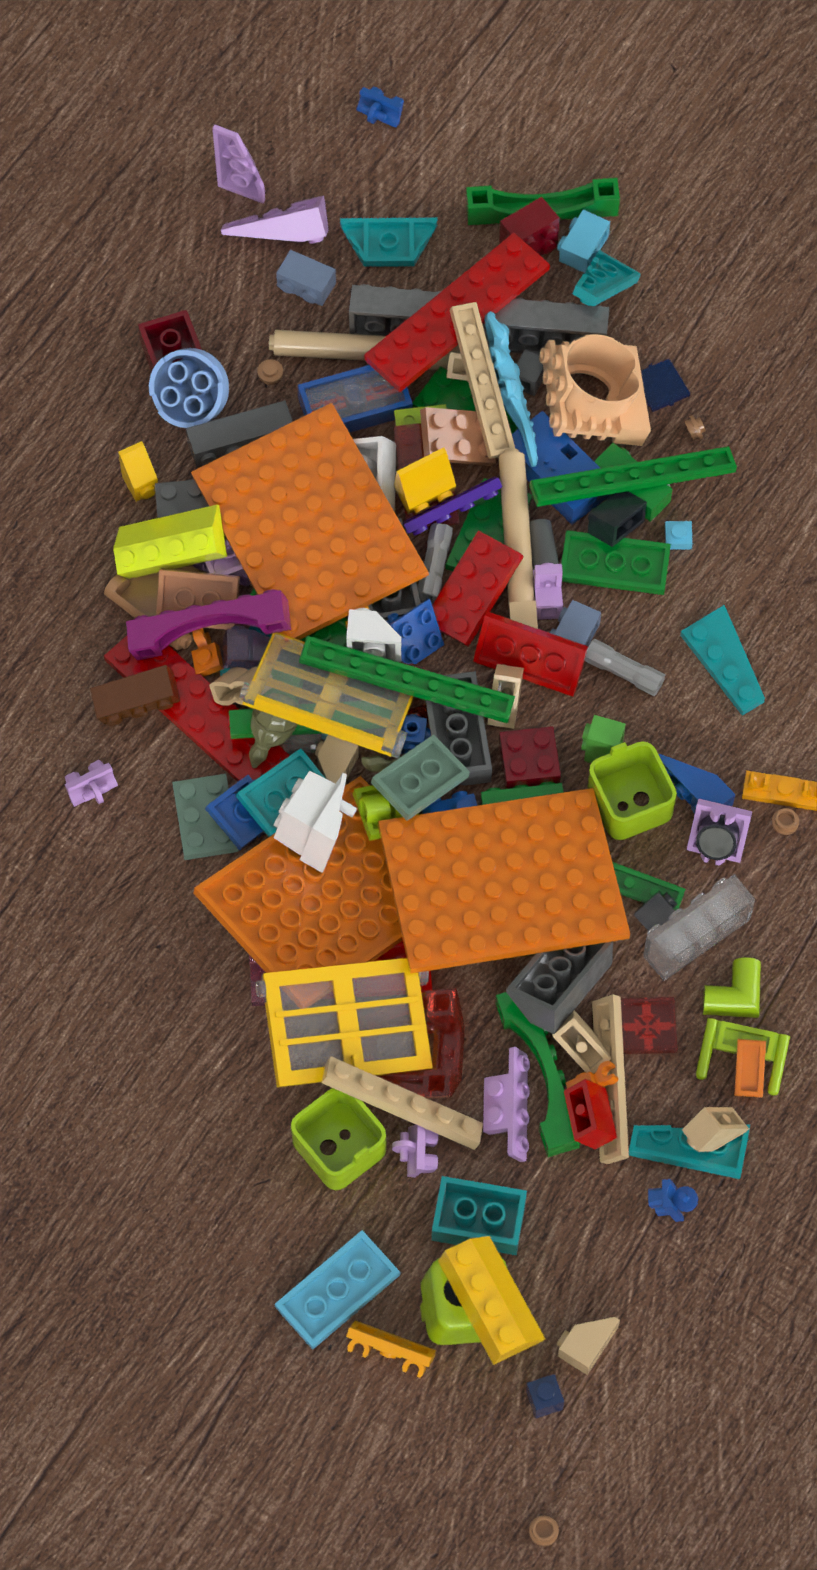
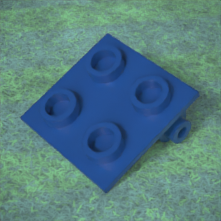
M429 598L401 617L397 613L388 615L387 623L401 636V662L403 664L414 666L444 645Z

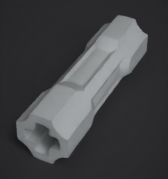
M434 523L430 527L424 561L429 575L420 579L418 584L419 598L422 602L429 598L433 604L441 592L442 576L453 530L447 524Z
M597 639L592 640L588 647L585 658L586 662L633 683L637 688L652 696L658 693L665 680V674L616 652L612 647Z

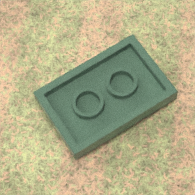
M433 734L373 776L371 784L408 821L467 779L470 771Z
M226 774L172 782L184 860L239 852L235 844L205 810L208 804L228 790Z

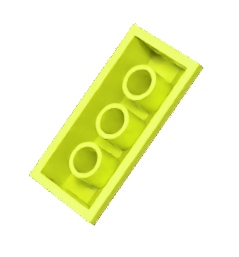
M219 505L119 527L113 548L117 575L131 579L158 573L161 568L176 569L227 557Z

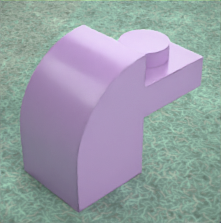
M543 563L535 565L533 580L537 620L558 619L563 609L561 589L562 564Z

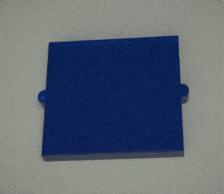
M670 359L655 365L650 364L648 368L641 370L645 399L652 412L668 405L673 406L675 402L690 396L688 388Z

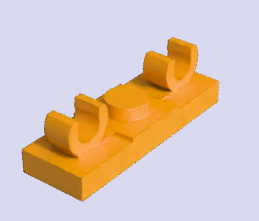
M746 770L742 799L817 811V782Z
M356 1320L349 1327L346 1336L352 1339L348 1344L349 1352H352L355 1344L359 1343L364 1347L362 1357L365 1358L370 1353L372 1347L379 1350V1353L384 1357L391 1359L396 1357L405 1358L406 1361L402 1366V1371L406 1373L410 1364H416L419 1368L417 1373L419 1378L424 1374L426 1367L430 1366L437 1351Z

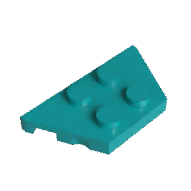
M340 218V227L364 267L415 266L437 228V218Z

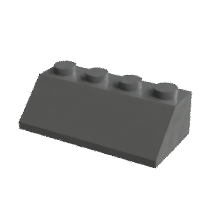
M476 671L444 675L478 685ZM425 700L431 736L434 734L470 771L469 777L461 782L460 785L466 786L491 782L492 765L483 716Z
M613 941L537 953L507 987L506 993L530 1023L555 1034L612 965Z

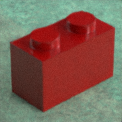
M584 1079L564 1090L574 1141L592 1149H597L617 1138L605 1087Z

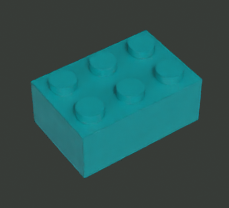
M442 1176L432 1227V1241L458 1245L471 1238L490 1236L498 1252L517 1255L527 1191Z

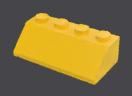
M490 1236L471 1238L444 1251L438 1262L493 1365L545 1340Z

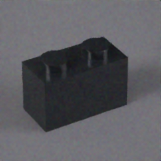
M629 491L608 496L606 501L589 512L587 533L613 547L645 522L647 502Z

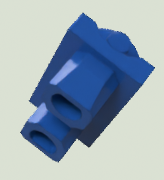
M363 87L360 90L357 111L368 115L367 121L371 124L379 120L396 128L400 122L404 100L397 96L391 99L385 97L382 90L376 87L371 89Z
M671 1179L662 1180V1188L648 1189V1203L651 1208H655L658 1216L670 1215L675 1222L684 1221V1216L680 1211H692L698 1204V1195L694 1189L686 1186L678 1189Z

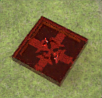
M674 997L621 998L623 1054L677 1053Z

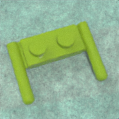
M708 1018L696 1077L700 1080L706 1079L713 1048L737 1054L738 1039L766 1041L765 1061H773L768 1093L776 1096L780 1089L790 1036Z

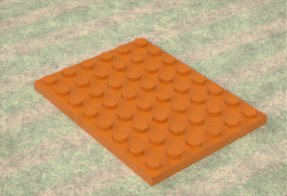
M332 403L191 472L208 506L219 505L224 535L256 594H263L264 591L271 589L281 590L288 599L291 630L278 632L280 634L300 640L348 616L349 609L364 608L429 575L426 566ZM281 636L285 645L289 644L292 640Z
M359 776L344 787L342 800L357 808L353 797L354 789L370 785ZM358 808L353 817L343 813L338 838L323 872L300 861L301 855L274 839L275 834H273L197 885L193 892L266 973L373 962L403 940L381 838L369 841ZM332 981L279 986L299 1009L308 1008L333 990Z
M593 788L413 816L408 821L404 817L378 821V829L410 974L630 938V930Z

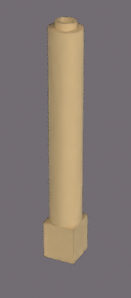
M275 330V334L269 337V350H274L275 356L365 361L364 354L386 336ZM459 345L451 351H460ZM450 352L429 369L438 370L441 366L447 370Z
M506 449L498 457L500 482L503 486L501 488L504 544L524 556L507 584L509 619L538 629L525 455L519 452L518 449Z

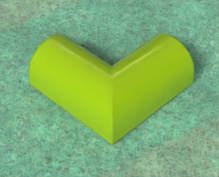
M754 958L735 959L732 963V987L705 985L703 1015L759 1018L760 961Z

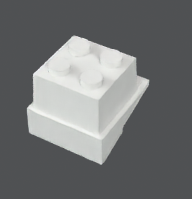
M311 771L308 772L304 780L299 778L292 789L293 794L290 799L286 798L279 809L280 814L274 823V826L277 827L274 839L301 855L300 861L320 872L324 871L338 838L343 813L353 817L357 811L355 806L342 800L347 777L343 772L337 783H333Z

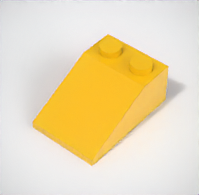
M444 447L396 472L394 488L408 514L414 511L416 514H420L430 508V503L436 500L441 503L453 496L452 492L456 489V483L447 451Z

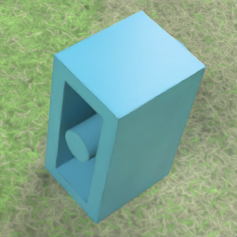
M585 210L581 212L578 218L574 217L569 227V234L567 237L563 236L558 244L557 250L560 251L559 262L585 273L587 267L590 266L593 258L596 257L597 252L601 250L609 236L610 221Z

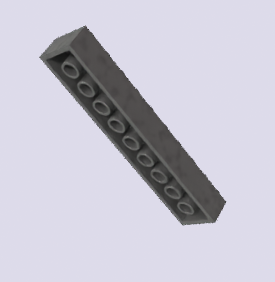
M367 284L352 285L349 306L350 334L387 336L441 291L429 292L420 289L406 290L395 287H372ZM515 298L497 312L495 316L498 322L505 324L509 328L508 348L510 353L523 354L525 349L540 353L541 348L545 347L548 340H554L555 345H561L563 341L571 344L574 340L576 341L591 334L607 336L609 307ZM484 323V324H483V329H484L485 336H486V340H487L486 327H485V323Z

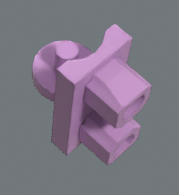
M97 760L90 764L88 773L80 776L78 772H72L65 776V787L74 807L95 798L98 804L104 802L102 794L118 786L109 763L104 765L100 760Z
M419 1125L408 1127V1132L400 1133V1141L392 1143V1150L400 1153V1161L407 1162V1177L415 1178L420 1173H433L438 1168L437 1155L425 1154V1146L434 1147L437 1145L438 1134Z

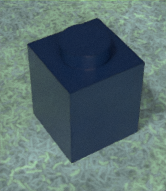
M555 1374L527 1383L526 1394L535 1419L563 1410L564 1399Z

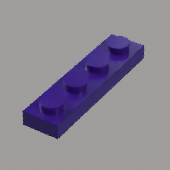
M494 476L403 521L404 530L407 534L411 532L413 535L420 534L428 529L427 524L435 520L437 524L451 518L450 513L458 509L461 512L475 506L474 501L482 497L484 500H488L498 495L497 490L503 486L499 478Z

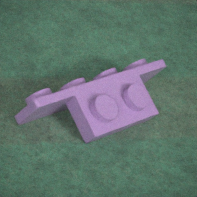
M516 1047L509 1048V1074L484 1078L483 1132L488 1135L508 1132V1155L519 1162H525L529 1149L527 1139V1124L529 1123L527 1098L529 1097V1086L527 1082L530 1062L525 1052Z

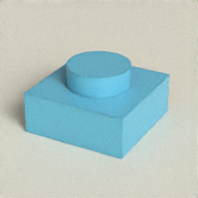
M665 521V543L671 544L670 549H692V521Z

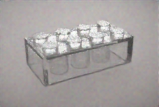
M735 874L728 879L725 877L720 879L713 885V890L707 894L700 893L691 901V905L686 909H677L670 915L669 921L663 925L656 924L647 932L643 957L663 981L751 919L755 898Z

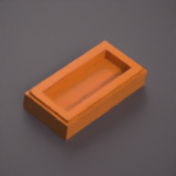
M738 1039L734 1096L763 1098L766 1041Z

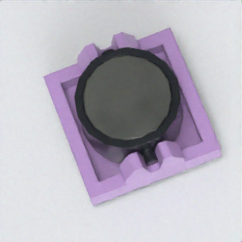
M698 799L687 850L701 853V858L706 863L710 859L715 860L716 865H721L725 862V859L740 863L752 811Z

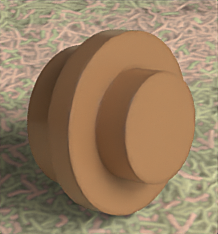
M265 360L258 366V377L265 384H276L283 376V367L276 360Z
M693 415L689 416L690 419L684 422L692 439H703L702 433L706 430L700 417L695 419Z
M783 808L774 813L772 826L779 834L790 835L798 829L799 817L793 810Z
M539 1516L531 1522L529 1535L535 1544L549 1546L557 1540L559 1527L553 1518Z

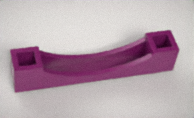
M271 589L259 595H241L234 600H216L209 605H191L180 611L166 610L161 612L160 615L150 617L146 615L138 616L134 620L126 621L128 649L136 660L162 656V650L176 639L197 629L218 624L251 625L261 628L265 635L291 630L288 599L281 590Z

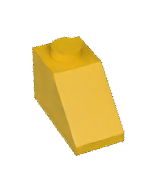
M141 441L118 452L122 478L136 502L141 499L151 498L156 493L155 483H158V478L148 453Z

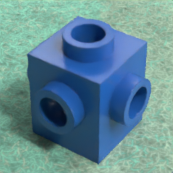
M415 714L406 716L397 738V754L408 753L431 736L430 728H427V718H422Z

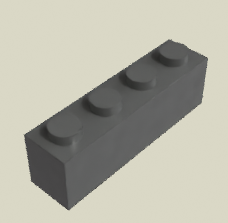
M281 401L186 428L187 442L196 467L204 466L293 422L286 401Z

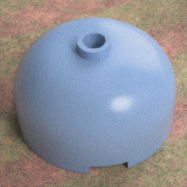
M185 348L171 352L157 362L150 376L149 394L152 396L154 404L159 411L158 414L164 420L178 427L189 428L210 422L220 414L228 399L229 381L225 369L213 355L200 349ZM183 357V360L172 363L173 360Z

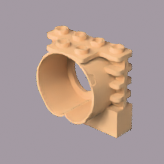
M597 334L586 335L576 341L574 340L571 344L563 341L561 345H555L554 340H548L545 347L540 350L539 359L540 363H543L544 368L543 384L547 388L546 404L550 407L549 425L553 428L554 436L560 437L562 433H568L569 438H575L577 434H582L584 439H590L592 435L597 436L598 440L612 437V441L615 444L642 446L650 434L651 428L637 346L623 345L614 340V338ZM571 374H588L603 381L609 389L606 400L598 399L586 393L575 383Z

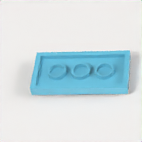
M362 1230L276 1302L275 1308L313 1350L398 1278L400 1271Z

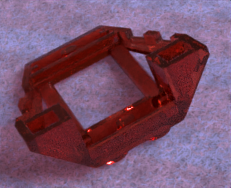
M456 989L428 990L421 994L423 1007L428 1009L427 1017L432 1021L426 1022L427 1033L434 1034L432 1070L379 1075L377 1077L423 1096L426 1099L451 1098L462 1080L465 1025L459 996ZM408 1003L398 1004L384 1011L377 1010L359 1017V1031L411 1025V1021H389L390 1019L410 1014ZM377 1035L361 1037L364 1062L376 1061ZM406 1082H423V1085H417Z

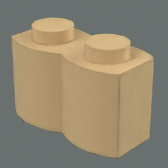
M234 667L212 682L209 687L214 701L220 705H231L235 702L242 705L258 667H253L249 670L242 667ZM265 687L262 696L268 693L271 689Z

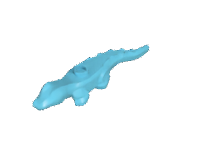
M490 311L485 315L484 319L486 334L504 408L521 432L531 466L536 467L538 456L535 432L532 429L534 424L529 418L530 411H527V400L523 395L524 388L519 378V367L514 363L509 354V328L505 324L498 322L495 314Z

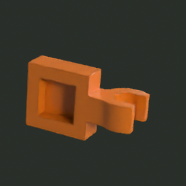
M203 628L192 631L193 638L198 646V649L191 651L196 675L201 674L205 677L223 670L224 666L219 645L215 642L211 643L210 634L208 632L204 633Z
M605 1061L599 1065L595 1074L590 1071L578 1074L574 1079L566 1082L567 1089L584 1079L603 1087L615 1084L619 1080L618 1077L614 1074L607 1076L610 1070L616 1068L615 1064Z

